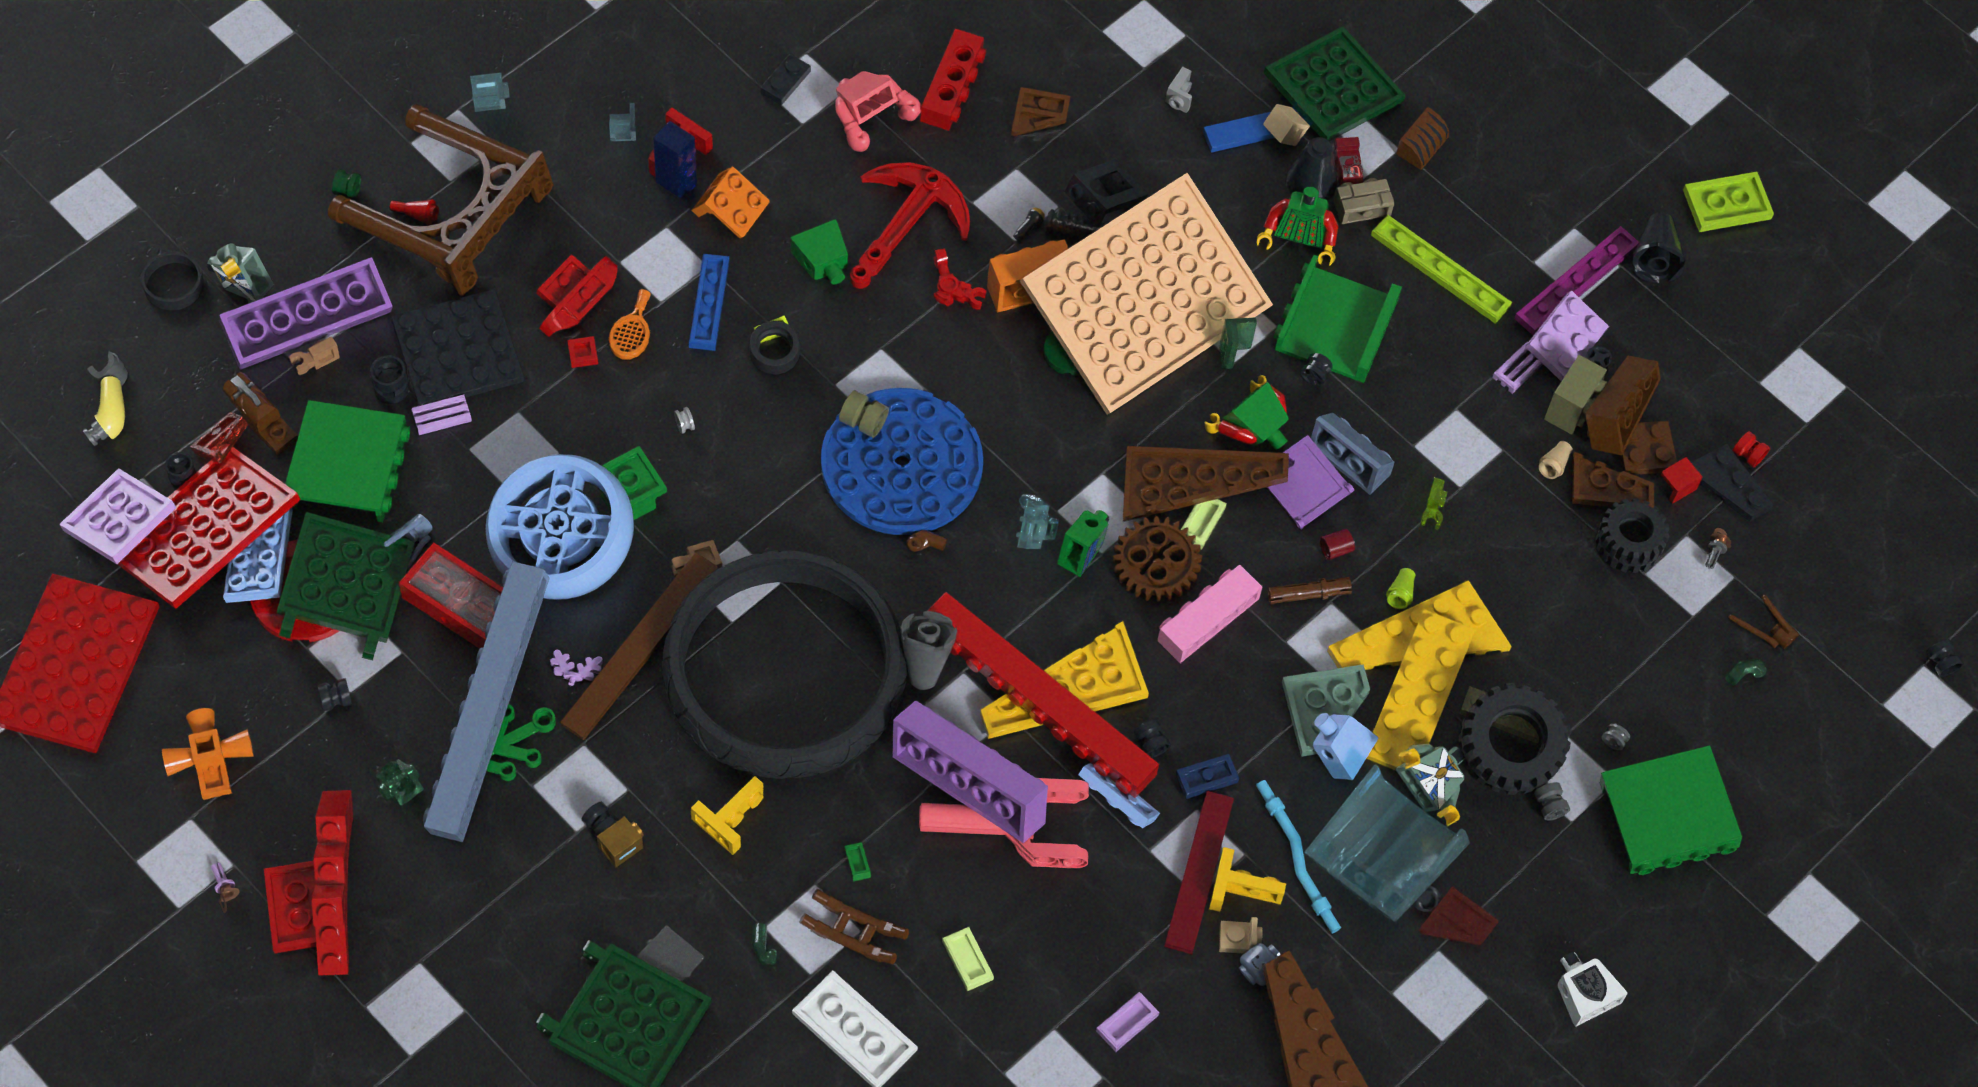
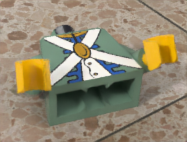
M229 243L221 247L217 251V255L212 256L208 260V270L215 272L222 287L229 292L247 298L248 304L262 299L274 285L254 248L240 247Z
M1430 744L1409 746L1405 752L1399 754V757H1404L1406 762L1398 766L1396 771L1424 812L1441 809L1437 816L1439 818L1444 816L1447 826L1458 821L1460 815L1455 807L1460 792L1459 785L1464 780V775L1458 765L1465 760L1463 752L1458 747H1453L1447 751L1443 746L1434 748Z

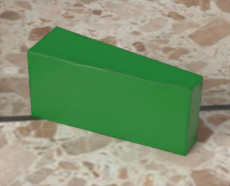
M862 842L845 846L853 882L871 878Z

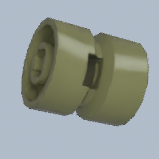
M854 390L850 393L841 409L839 421L852 428L859 426L860 432L874 438L880 432L887 419L889 407L876 400L869 402L868 396Z

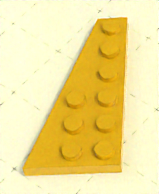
M1468 580L1328 646L1327 652L1337 668L1363 664L1365 670L1374 669V666L1390 664L1391 667L1399 666L1403 661L1424 609L1475 629L1466 654L1475 653V655H1483L1486 652L1496 650L1506 652L1510 651L1512 646Z
M1123 621L1115 625V628L1108 633L1096 637L1092 643L1084 648L1075 650L1044 670L1094 712L1146 699L1149 694ZM1007 694L980 710V716L988 739L1044 725L1043 723L1038 724L1035 722L1029 712L1022 706L1014 705Z

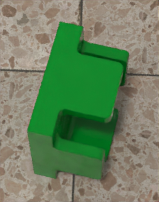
M640 446L602 465L624 487L632 506L634 520L656 509L655 499L667 493L666 485ZM600 490L601 498L611 511V506L608 498L603 493V491Z

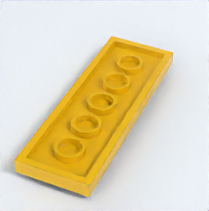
M1423 610L1373 730V733L1379 739L1366 759L1396 771L1398 766L1406 762L1404 757H1399L1400 753L1405 752L1411 745L1430 743L1475 629L1428 610Z

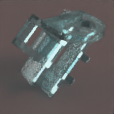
M1023 494L1019 498V502L1025 509L1024 516H1020L1019 520L1022 521L1021 531L1017 532L1016 537H1019L1017 547L1041 549L1042 540H1055L1059 520L1049 516L1050 505L1044 503L1042 498ZM1048 524H1051L1050 533L1046 532Z

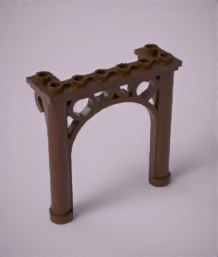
M414 104L408 110L405 118L407 128L468 153L482 164L484 169L483 182L474 200L453 218L430 226L405 224L342 195L336 196L331 201L328 208V217L340 224L347 223L424 258L437 266L435 269L437 274L445 281L454 284L458 294L464 297L468 290L474 287L478 279L473 260L485 249L486 244L499 232L503 223L515 212L517 206L525 197L531 193L534 201L540 203L545 195L550 193L554 184L542 151L538 150L536 153L532 152L531 155L433 114L424 106ZM488 160L493 161L498 165L491 168ZM502 175L511 176L505 184L501 186L493 185L494 179ZM491 194H492L493 196H496V198H495V199L492 201V203L490 204V202H491V200H492V197H491ZM462 228L466 229L461 238L457 240L449 239L450 232ZM441 236L442 241L439 242L431 237Z

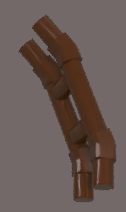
M819 889L815 890L812 899L823 905L827 910L837 914L838 917L831 928V926L804 913L799 921L800 924L810 929L811 932L819 937L827 938L863 954L871 960L889 964L896 962V953L883 950V948L869 943L875 931L885 936L905 940L909 935L908 928L897 926L883 919L880 920L844 904L842 901L827 895ZM849 919L865 925L859 939L843 933Z

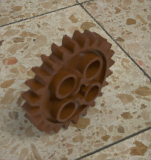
M1155 516L1154 523H1150L1145 517L1144 525L1142 526L1136 521L1134 522V531L1127 527L1125 528L1124 534L1126 537L1119 536L1118 543L1120 545L1114 546V553L1117 555L1113 556V563L1117 564L1114 572L1121 574L1119 582L1124 583L1128 581L1126 591L1135 588V597H1138L1143 592L1145 593L1146 601L1150 599L1151 595H1155L1156 601L1160 602L1161 595H1165L1167 600L1171 601V594L1173 592L1178 597H1181V587L1185 590H1190V582L1197 581L1195 573H1200L1201 565L1198 563L1202 562V555L1197 554L1200 552V545L1194 544L1196 536L1187 537L1188 527L1179 530V521L1172 526L1169 525V517L1165 519L1164 523H1160L1158 516ZM1158 538L1161 539L1163 543L1154 544L1151 542V540ZM1140 556L1144 558V561L1135 562L1132 558ZM1173 556H1180L1183 560L1180 562H1174L1170 558ZM1148 569V571L1144 575L1140 574ZM1161 574L1164 578L1156 580L1152 578V575Z

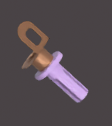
M217 863V866L216 864L212 865V871L218 883L215 886V891L221 894L219 903L223 912L226 913V901L238 896L239 889L234 888V881L227 879L221 863Z

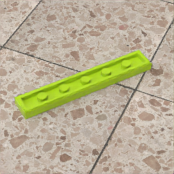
M1387 215L1372 230V237L1495 324L1511 307L1512 302L1391 216Z

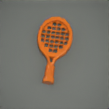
M639 290L635 310L618 319L610 330V349L620 359L630 360L638 357L649 343V326L642 316V312L645 310L647 301L651 296V293L647 290Z

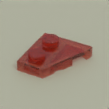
M229 412L194 442L190 448L195 455L220 464L242 435L248 423L243 416Z
M1451 887L1421 926L1419 932L1424 935L1482 945L1499 920L1454 887Z

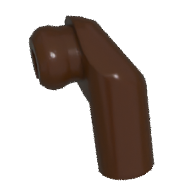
M922 530L908 537L907 547L914 552L930 546L943 551L948 539L928 530Z

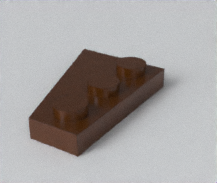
M1573 453L1572 504L1611 507L1615 502L1620 504L1623 499H1628L1631 502L1633 498L1639 499L1640 503H1643L1645 500L1650 502V507H1654L1653 482L1625 471L1617 472L1607 468L1605 463L1600 461L1594 463L1582 458V454Z

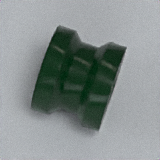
M338 169L333 180V194H345L348 198L355 199L361 187V175L358 173L351 175L343 169Z

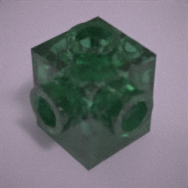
M400 760L391 761L384 765L381 772L375 776L380 783L377 789L383 798L387 801L391 799L400 806L412 800L424 790L418 780L420 775L411 763L407 765Z

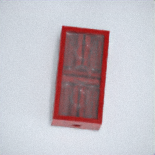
M433 543L399 582L402 598L479 649L483 648L486 641V627L493 620L495 614L494 603L497 596H501L503 587Z

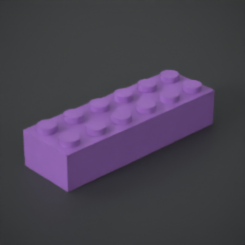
M371 257L220 314L219 321L238 367L241 370L388 314L392 311L393 306Z
M914 701L893 719V758L1022 843L1027 841L1045 824L1048 786L1041 779L1033 777L1019 765L1010 762L996 750L982 744L974 736L965 733L956 727L954 723L945 720L931 708L925 707L918 701Z

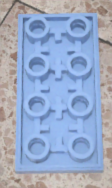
M292 508L228 563L223 595L226 603L281 598Z

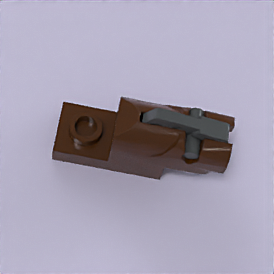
M239 372L233 379H228L224 383L223 392L241 412L243 421L277 456L297 442L298 435L280 417L279 410L245 373Z

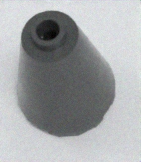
M923 611V615L915 617V613L910 614L903 620L901 626V638L909 682L920 690L930 689L936 685L957 638V629L952 626V620L941 613Z

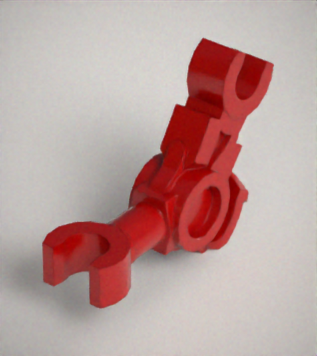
M945 248L935 250L934 264L940 274L937 283L938 291L934 293L936 301L946 306L952 305L954 300L961 303L966 301L973 309L980 310L982 302L976 300L975 297L985 298L987 291L981 287L972 289L971 284L959 281L953 274H950Z

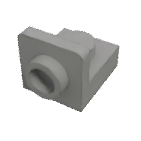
M1182 67L1168 87L1165 102L1172 108L1187 113L1192 101V95L1188 94L1192 86V82L1189 81L1191 70Z

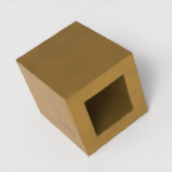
M624 816L597 836L598 848L616 868L643 849L642 837L644 834L635 822L630 823Z

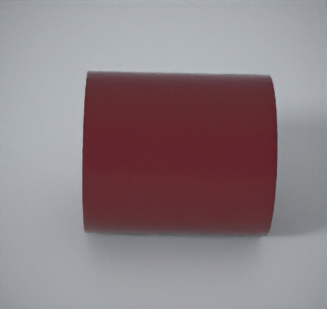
M1346 528L1320 537V547L1327 560L1355 550L1353 537Z

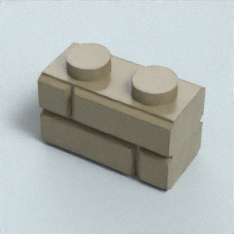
M1370 178L1359 184L1343 183L1336 187L1333 198L1341 224L1386 217L1387 215L1391 216L1394 207V200L1387 179L1377 180L1376 178Z

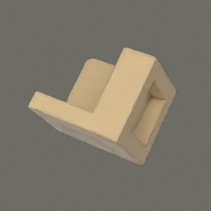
M1276 104L1264 122V126L1280 143L1293 146L1298 144L1310 127L1292 107Z

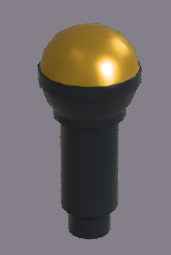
M1036 207L1030 209L1026 220L1016 230L1013 237L1019 241L1034 226L1041 224L1045 219L1044 212Z

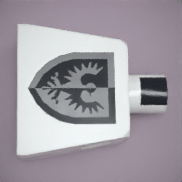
M1572 952L1560 960L1567 973L1562 975L1558 982V988L1575 1027L1620 1005L1628 994L1598 959L1582 964L1577 954Z

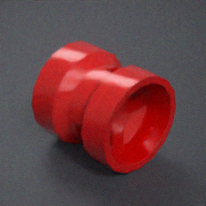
M1748 431L1737 442L1732 451L1737 456L1746 458L1747 464L1755 468L1767 455L1770 447L1764 442L1760 443L1757 441L1756 435Z

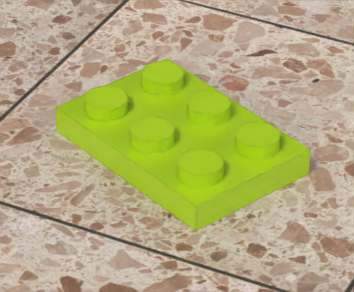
M1758 172L1685 184L1683 188L1699 232L1770 220L1774 215Z

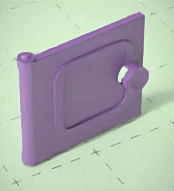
M1308 435L1283 452L1289 453L1288 482L1267 487L1300 529L1354 491L1353 486L1345 481Z

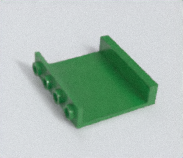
M1313 255L1310 264L1305 262L1300 274V277L1303 278L1302 283H1296L1291 295V298H1294L1293 304L1287 303L1282 316V318L1286 319L1284 324H1278L1273 337V339L1277 340L1275 350L1306 362L1310 354H1322L1332 362L1333 368L1331 371L1364 383L1397 305L1402 287L1392 283L1388 294L1316 268L1318 256Z
M308 400L285 484L297 492L301 500L375 511L377 522L383 523L385 513H390L391 489H396L398 483L397 466H402L404 450H402L404 442L409 441L410 426L406 424L405 415ZM296 503L292 507V509H297L298 503Z
M1711 746L1601 772L1599 783L1602 792H1607L1630 860L1628 868L1630 874L1638 873L1639 875H1645L1653 872L1658 867L1666 866V868H1673L1682 864V861L1690 859L1701 861L1708 858L1710 854L1718 852L1729 854L1740 847L1742 835Z

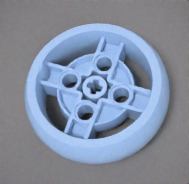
M566 454L548 455L534 459L511 473L496 491L486 519L487 545L492 560L499 572L504 576L505 571L510 569L512 561L516 562L511 554L509 538H519L526 552L537 561L536 567L543 568L550 578L543 598L556 600L587 594L608 581L617 572L626 558L634 531L632 506L620 481L597 462L581 456ZM585 482L595 485L603 491L611 506V516L599 515L594 502L583 493ZM552 483L550 488L544 489L535 494L527 502L525 507H520V505L525 501V499L528 496H530L533 492L547 484ZM564 497H570L566 504H559ZM538 520L535 527L528 528L531 521ZM592 525L589 532L581 533L585 526ZM595 546L601 547L598 550V552L586 563H584L576 569L568 571V566L574 565L585 559L593 551ZM554 549H560L557 556L549 557Z

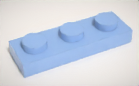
M1092 763L1085 765L1078 774L1089 784L1091 789L1101 793L1111 806L1119 808L1127 815L1130 822L1137 826L1146 827L1153 823L1160 814L1139 795L1134 798L1129 793L1124 794L1115 785V782L1108 776L1100 775Z

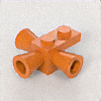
M209 708L193 710L186 715V719L193 734L188 735L191 748L162 749L167 776L195 765L203 800L231 794L225 758L254 757L249 731L246 729L221 741L217 729H214L215 711Z

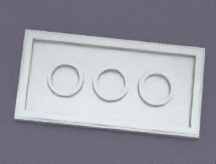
M833 970L792 1010V1014L872 1087H882L918 1049L910 1039Z

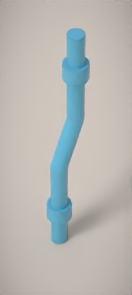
M1266 780L1259 782L1256 787L1266 802V809L1271 816H1275L1290 841L1295 874L1313 902L1311 905L1317 916L1322 917L1331 933L1337 932L1341 929V926L1330 910L1332 906L1326 897H1322L1306 871L1301 837L1285 813L1283 802L1274 795Z

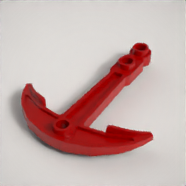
M906 162L879 166L860 176L862 183H881L897 187L898 182L914 189L881 236L872 242L859 259V265L853 267L850 271V282L855 288H866L870 284L871 277L879 273L891 257V252L934 201H937L948 210V217L957 227L962 241L967 240L970 227L969 209L962 192L949 177L929 166ZM930 179H935V180H937V181H936V182H930L929 180H930ZM879 254L878 257H872L871 255ZM857 273H864L865 275H863V276H858V275H856V274H857Z

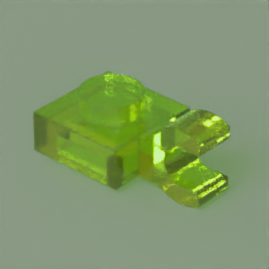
M1434 478L1426 509L1421 518V525L1425 526L1426 520L1433 518L1436 521L1435 529L1440 528L1443 515L1438 510V506L1443 507L1446 500L1447 491H1443L1445 480Z

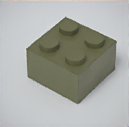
M1578 355L1556 389L1544 420L1571 435L1577 426L1582 428L1587 420L1585 413L1607 383V381L1603 380L1607 369Z

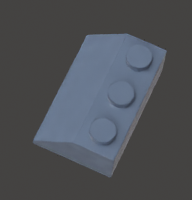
M1334 413L1322 415L1316 419L1311 436L1312 441L1333 466L1371 495L1391 475L1395 462L1385 451L1379 450L1371 443L1368 437L1359 434L1345 419L1339 418Z

